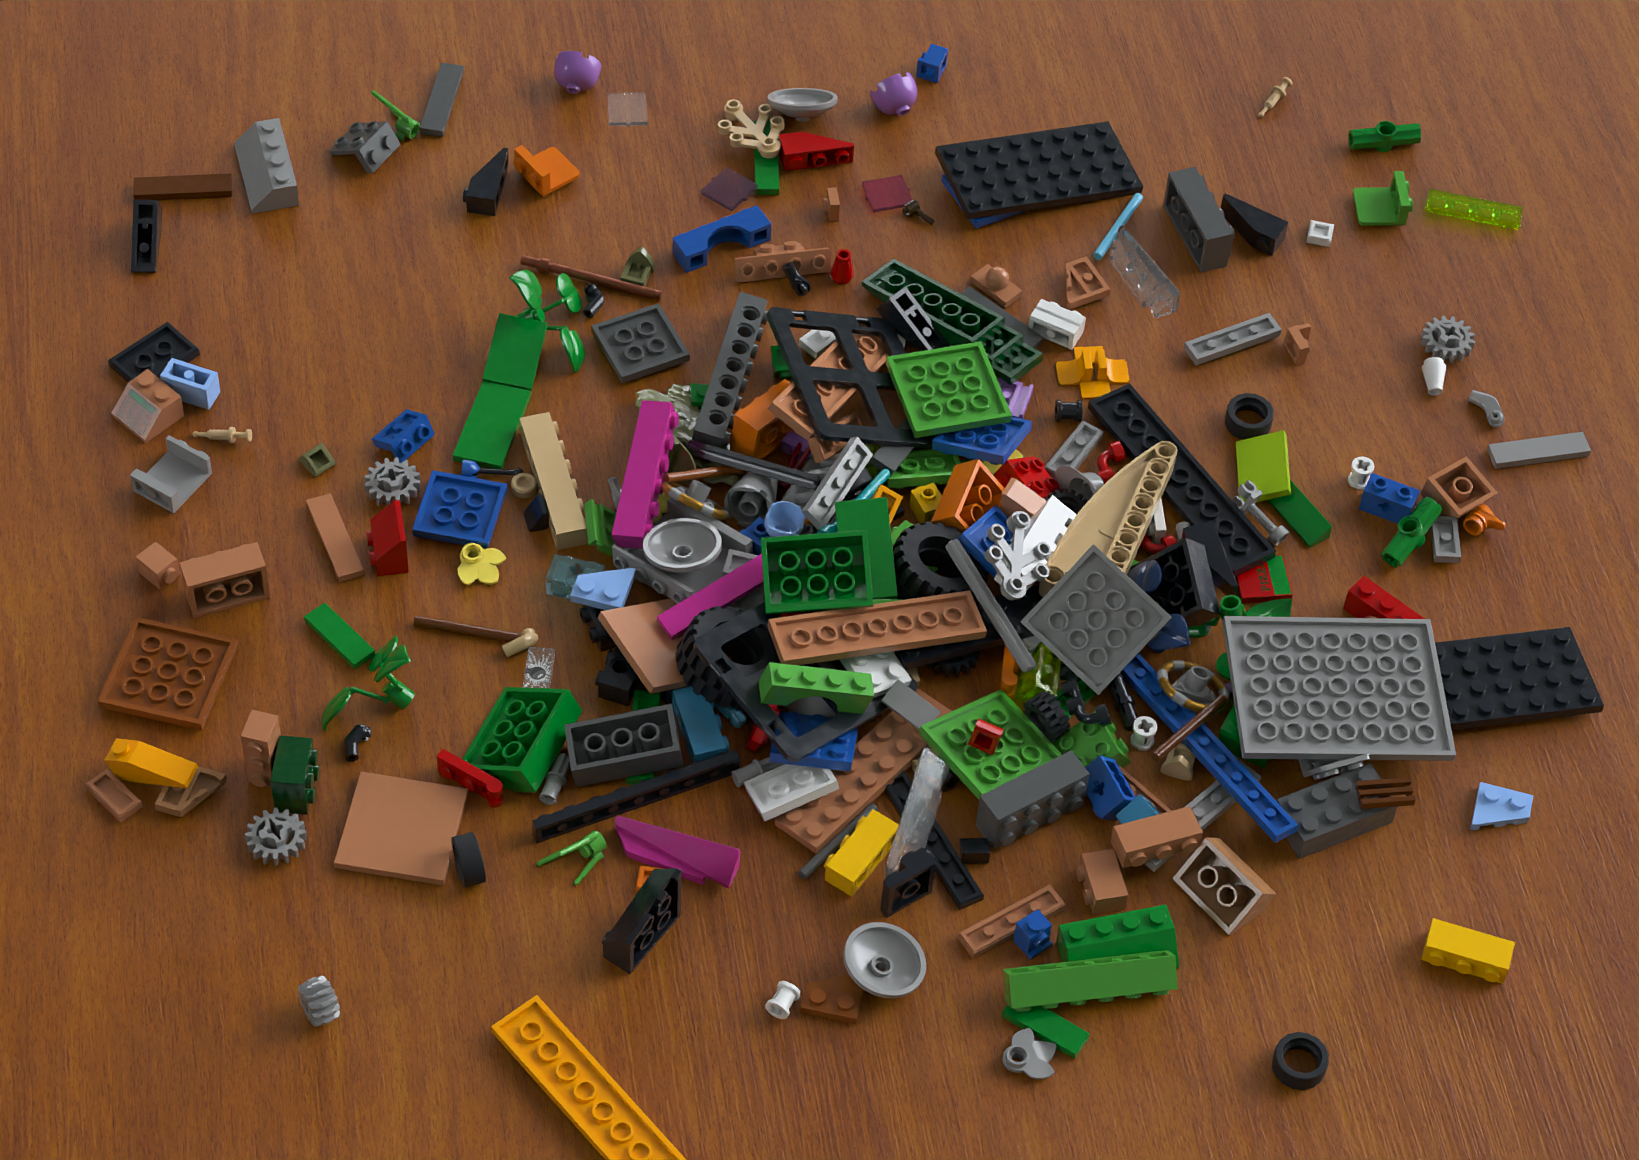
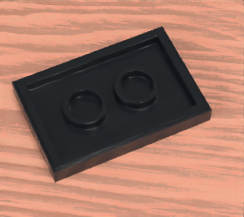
M166 322L109 359L108 363L127 382H130L147 369L160 379L161 373L171 358L189 363L200 355V351L169 322Z

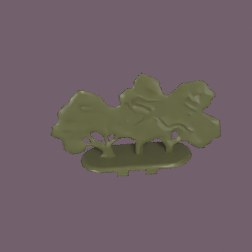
M672 384L667 390V395L650 388L636 392L638 398L635 405L639 408L637 420L642 400L672 402L675 412L679 415L678 426L674 428L672 434L674 436L673 449L668 452L669 468L667 473L695 470L696 465L705 468L704 466H724L712 461L711 463H701L700 459L695 460L698 457L692 456L680 442L682 441L687 444L689 440H692L701 411L698 409V406L691 405L690 386ZM730 444L727 447L722 446L721 448L729 450ZM746 473L705 478L704 480L711 484L724 482L733 486L739 481L738 476ZM692 480L684 481L682 483L685 485H690Z

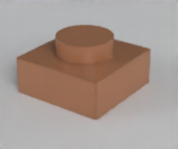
M837 187L827 188V197L822 200L823 211L828 212L829 222L839 221L840 202Z

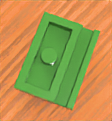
M590 499L584 504L588 545H596L597 550L613 557L612 546L615 544V541L611 534L616 512L600 503L596 505L594 500Z

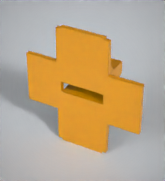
M1103 346L1074 347V360L1056 362L1055 365L1058 384L1060 386L1080 385L1082 399H1096L1111 392L1110 384L1129 383L1125 359L1113 360L1106 358ZM1092 364H1094L1097 381H1091L1093 373Z

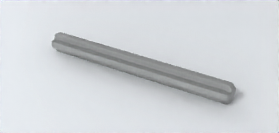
M957 539L951 540L945 546L947 552L1022 672L1026 673L1033 670L1036 662L962 544Z

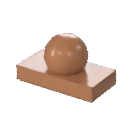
M987 264L971 275L970 282L1004 308L1022 297V290L1009 281V274L1002 267H991Z

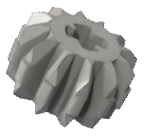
M324 976L310 978L299 985L298 997L304 1013L312 1025L315 1027L326 1025L339 1017L340 1006L330 982Z

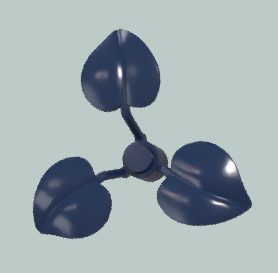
M1150 560L1134 567L1128 572L1127 576L1145 593H1151L1159 586L1162 571L1156 560ZM1170 614L1172 618L1146 644L1152 653L1160 654L1165 650L1191 645L1187 623L1183 616L1180 614Z

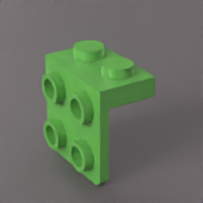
M1394 171L1390 187L1355 188L1352 195L1360 225H1406L1408 214L1413 211V199L1409 198V181H1405L1403 171Z
M1078 722L1070 728L1069 732L1053 742V745L1062 755L1072 750L1084 767L1089 765L1098 756L1115 759L1116 763L1122 768L1131 763L1126 754L1129 752V748L1121 738L1117 739L1114 734L1117 729L1113 722L1105 727H1101L1100 723L1084 724Z

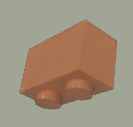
M1114 849L1081 854L1080 864L1076 866L1078 881H1083L1085 888L1083 889L1084 901L1086 905H1090L1092 914L1125 910L1128 893Z

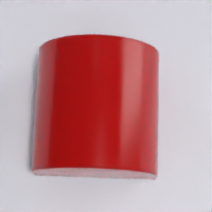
M978 719L968 745L993 755L1004 729Z

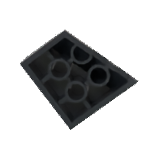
M1185 538L1130 567V570H1132L1137 565L1150 560L1158 562L1162 571L1161 582L1155 591L1146 594L1169 615L1180 614L1183 616L1187 627L1200 626L1221 615L1204 545Z
M669 868L654 869L613 929L605 934L602 940L603 957L631 974L681 916V870Z

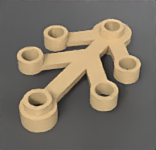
M735 99L729 100L724 106L725 118L728 120L718 122V132L721 135L730 134V145L732 147L758 149L760 155L764 158L776 157L781 149V143L777 139L780 131L785 127L784 118L780 116L772 117V107L769 104H762L758 107L759 117L755 125L743 112V106L740 101ZM771 118V119H770V128H771V131H770V133H769V135H768V137H767V136L763 133V131H764V129H765V127H766V124H767V122H768V119ZM738 120L744 127L732 126L731 121ZM744 136L753 137L756 140L744 139Z

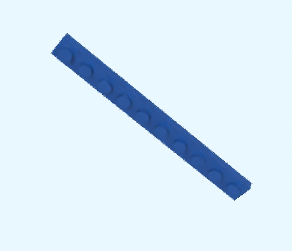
M1139 653L1121 671L1127 683L1173 733H1176L1196 715L1192 710L1172 701L1164 693L1158 684L1157 672ZM1204 723L1182 741L1275 843L1297 832L1298 824Z

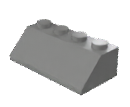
M279 118L255 122L234 142L251 213L298 206L297 183Z

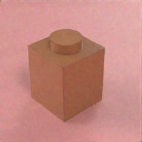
M154 542L136 556L138 572L159 590L172 583L180 575L177 558L157 542Z

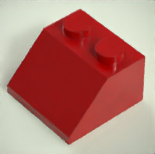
M394 500L370 519L371 530L366 531L368 546H373L374 550L369 551L371 567L376 566L377 577L409 573L400 500Z

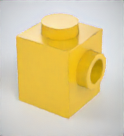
M934 482L911 490L909 507L920 524L931 522L942 497Z

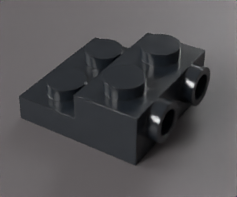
M922 847L915 852H907L900 859L899 872L889 874L883 881L880 911L886 918L932 893L936 860L929 850L926 851Z

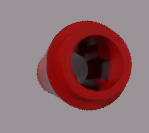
M847 249L837 251L830 271L831 277L837 284H847L854 277L851 252Z

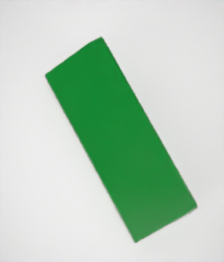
M1291 479L1290 495L1267 500L1309 548L1330 537L1331 524Z

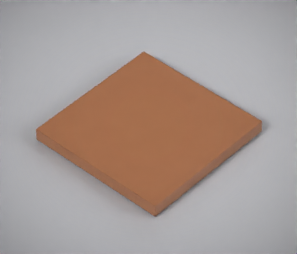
M672 599L600 611L598 616L599 621L650 694L687 687L683 681L684 675H680L677 667L678 663L676 662L677 646L684 633L671 640L657 621L658 615L677 605ZM725 653L726 656L733 662L730 656L727 653Z
M361 771L335 857L334 867L444 886L453 853L451 837L458 835L468 797V788Z

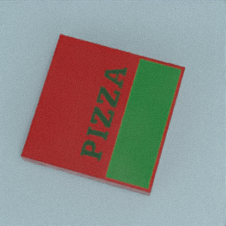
M1276 554L1275 558L1235 576L1241 603L1268 602L1279 599H1292L1293 597L1283 554Z

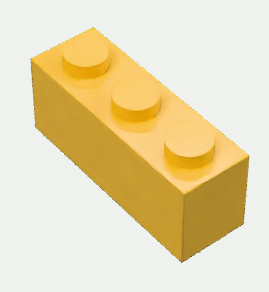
M872 809L867 817L862 816L856 824L852 835L844 837L836 854L832 853L827 858L824 864V868H826L825 881L853 897L899 840L900 825Z
M1433 918L1427 933L1421 960L1435 966L1454 969L1462 974L1478 976L1489 982L1503 984L1509 970L1515 942Z

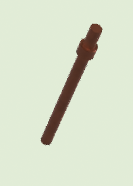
M522 255L521 265L537 268L542 273H564L571 278L660 301L663 292L660 290L552 263V260L543 257L537 259Z

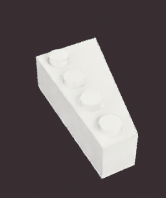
M1052 495L1030 518V526L1024 532L1022 555L1033 550L1039 542L1049 544L1052 554L1057 547L1056 543L1066 533L1068 529L1066 526L1074 520L1076 514ZM1050 555L1044 560L1038 559L1021 568L1020 577L1031 573V570L1039 563L1046 565V560ZM1003 557L1001 560L1010 571V565ZM997 572L994 580L1001 585L1002 578ZM1032 583V584L1026 586V591H1027L1034 583Z

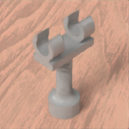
M1247 480L1244 485L1241 484L1238 488V493L1247 501L1244 502L1238 496H1235L1232 501L1244 515H1247L1249 512L1255 517L1256 521L1269 533L1268 540L1274 547L1278 546L1286 539L1290 532L1283 525L1275 526L1257 508L1255 503L1263 493L1257 490L1253 482Z

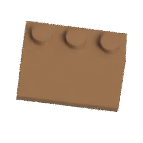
M1205 838L1172 878L1228 935L1234 934L1260 915L1276 895L1220 838Z

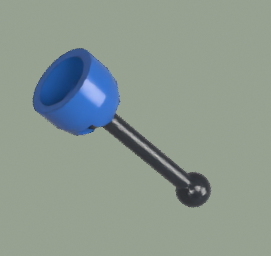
M462 460L461 476L477 478L479 474L515 476L523 473L521 468L514 470L481 469L474 461Z

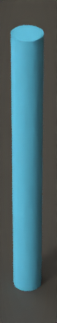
M1135 193L1094 252L1093 257L1096 260L1103 258L1143 200V196L1140 193Z

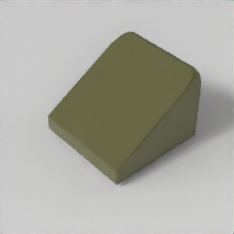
M322 442L298 458V461L314 477H317L336 464Z

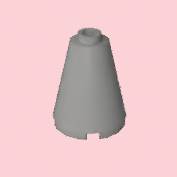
M748 472L727 492L724 498V508L728 511V516L730 518L733 516L738 520L737 524L746 528L758 517L765 520L770 505L776 502L778 480Z

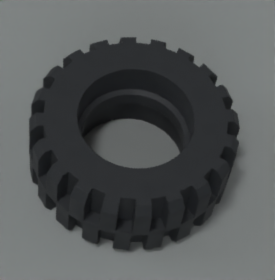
M923 522L921 525L919 523L914 524L901 532L893 546L897 600L971 591L974 601H977L974 593L945 548L948 542L958 539L962 534L957 531V528L953 526L949 528L944 523L939 522L936 524ZM967 552L985 583H987L989 572L985 571L981 564ZM925 565L937 567L947 577L932 572Z
M720 606L712 607L699 612L693 618L678 643L676 662L678 663L677 667L680 675H684L683 681L687 686L690 685L693 688L695 694L698 696L702 695L706 698L705 701L709 703H718L719 707L727 708L731 706L732 709H740L742 707L718 680L719 677L702 661L693 649V644L697 637L746 612L742 609L734 610V607L729 606L723 609ZM756 628L721 647L723 652L739 661L740 664L732 663L744 676H750L767 667L769 662L774 663L779 660L772 639L762 628ZM720 661L716 663L723 673L728 672Z

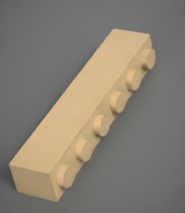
M549 412L521 417L520 435L533 476L537 482L538 492L543 495L548 512V524L556 549L561 550L587 544L586 518H583L582 515L584 513V505L581 498L577 499L578 487L575 478H570V474H572L569 459L565 460L563 456L565 455L563 440L558 441L559 428L557 422H552Z

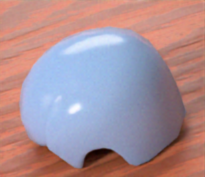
M786 501L771 504L764 521L766 532L771 537L800 535L805 522V515L801 512V507Z

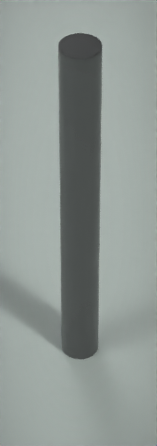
M870 803L798 871V875L806 880L832 853L840 848V844L846 835H852L856 824L862 816L867 817L872 809L878 812L877 806Z

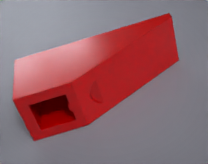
M806 132L779 134V141L781 143L779 156L784 171L853 162L854 143Z

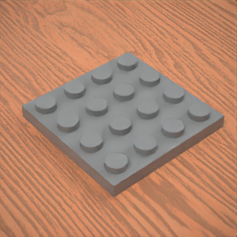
M1093 544L1022 619L1021 623L1099 695L1172 617Z

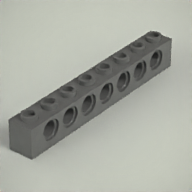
M739 292L692 440L719 448L722 446L727 447L731 432L727 431V429H733L734 424L733 417L735 414L733 410H739L742 397L738 396L739 392L744 394L748 379L744 378V375L750 376L753 362L749 360L750 358L755 359L759 347L758 344H755V341H761L764 328L760 327V325H766L767 322L766 314L768 310H765L768 300Z

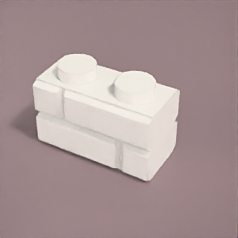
M1041 299L1030 315L1028 327L1040 334L1044 339L1073 350L1083 334L1086 317L1077 311H1070L1060 307L1055 302Z

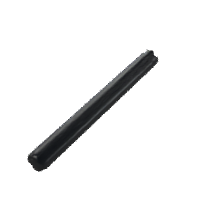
M689 440L685 445V448L692 456L815 491L821 483V477L818 475L694 440Z

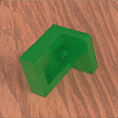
M771 346L773 377H780L782 380L792 379L779 346Z

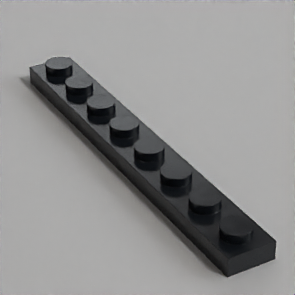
M736 750L722 752L713 758L693 762L690 766L678 770H670L664 775L652 779H644L638 784L618 788L612 793L592 797L588 801L577 805H569L563 810L552 814H543L537 819L532 820L533 837L538 844L732 776L731 772L740 768V757Z

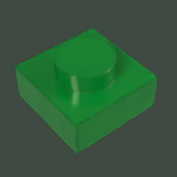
M690 383L691 405L698 406V409L702 408L709 384Z

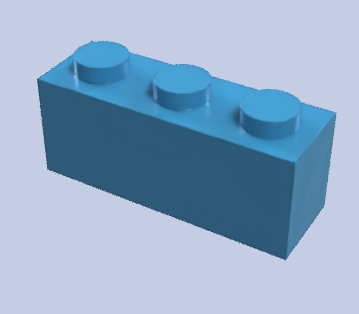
M689 686L673 690L672 706L691 762L693 763L713 758L722 752H728L729 743L726 735H721V719L719 714H714L713 712L714 702L709 703L705 701V697L695 694L693 688Z

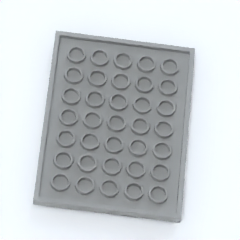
M1224 616L1222 624L1243 759L1346 760L1364 754H1369L1370 759L1367 760L1453 761L1455 759L1456 751L1431 619Z

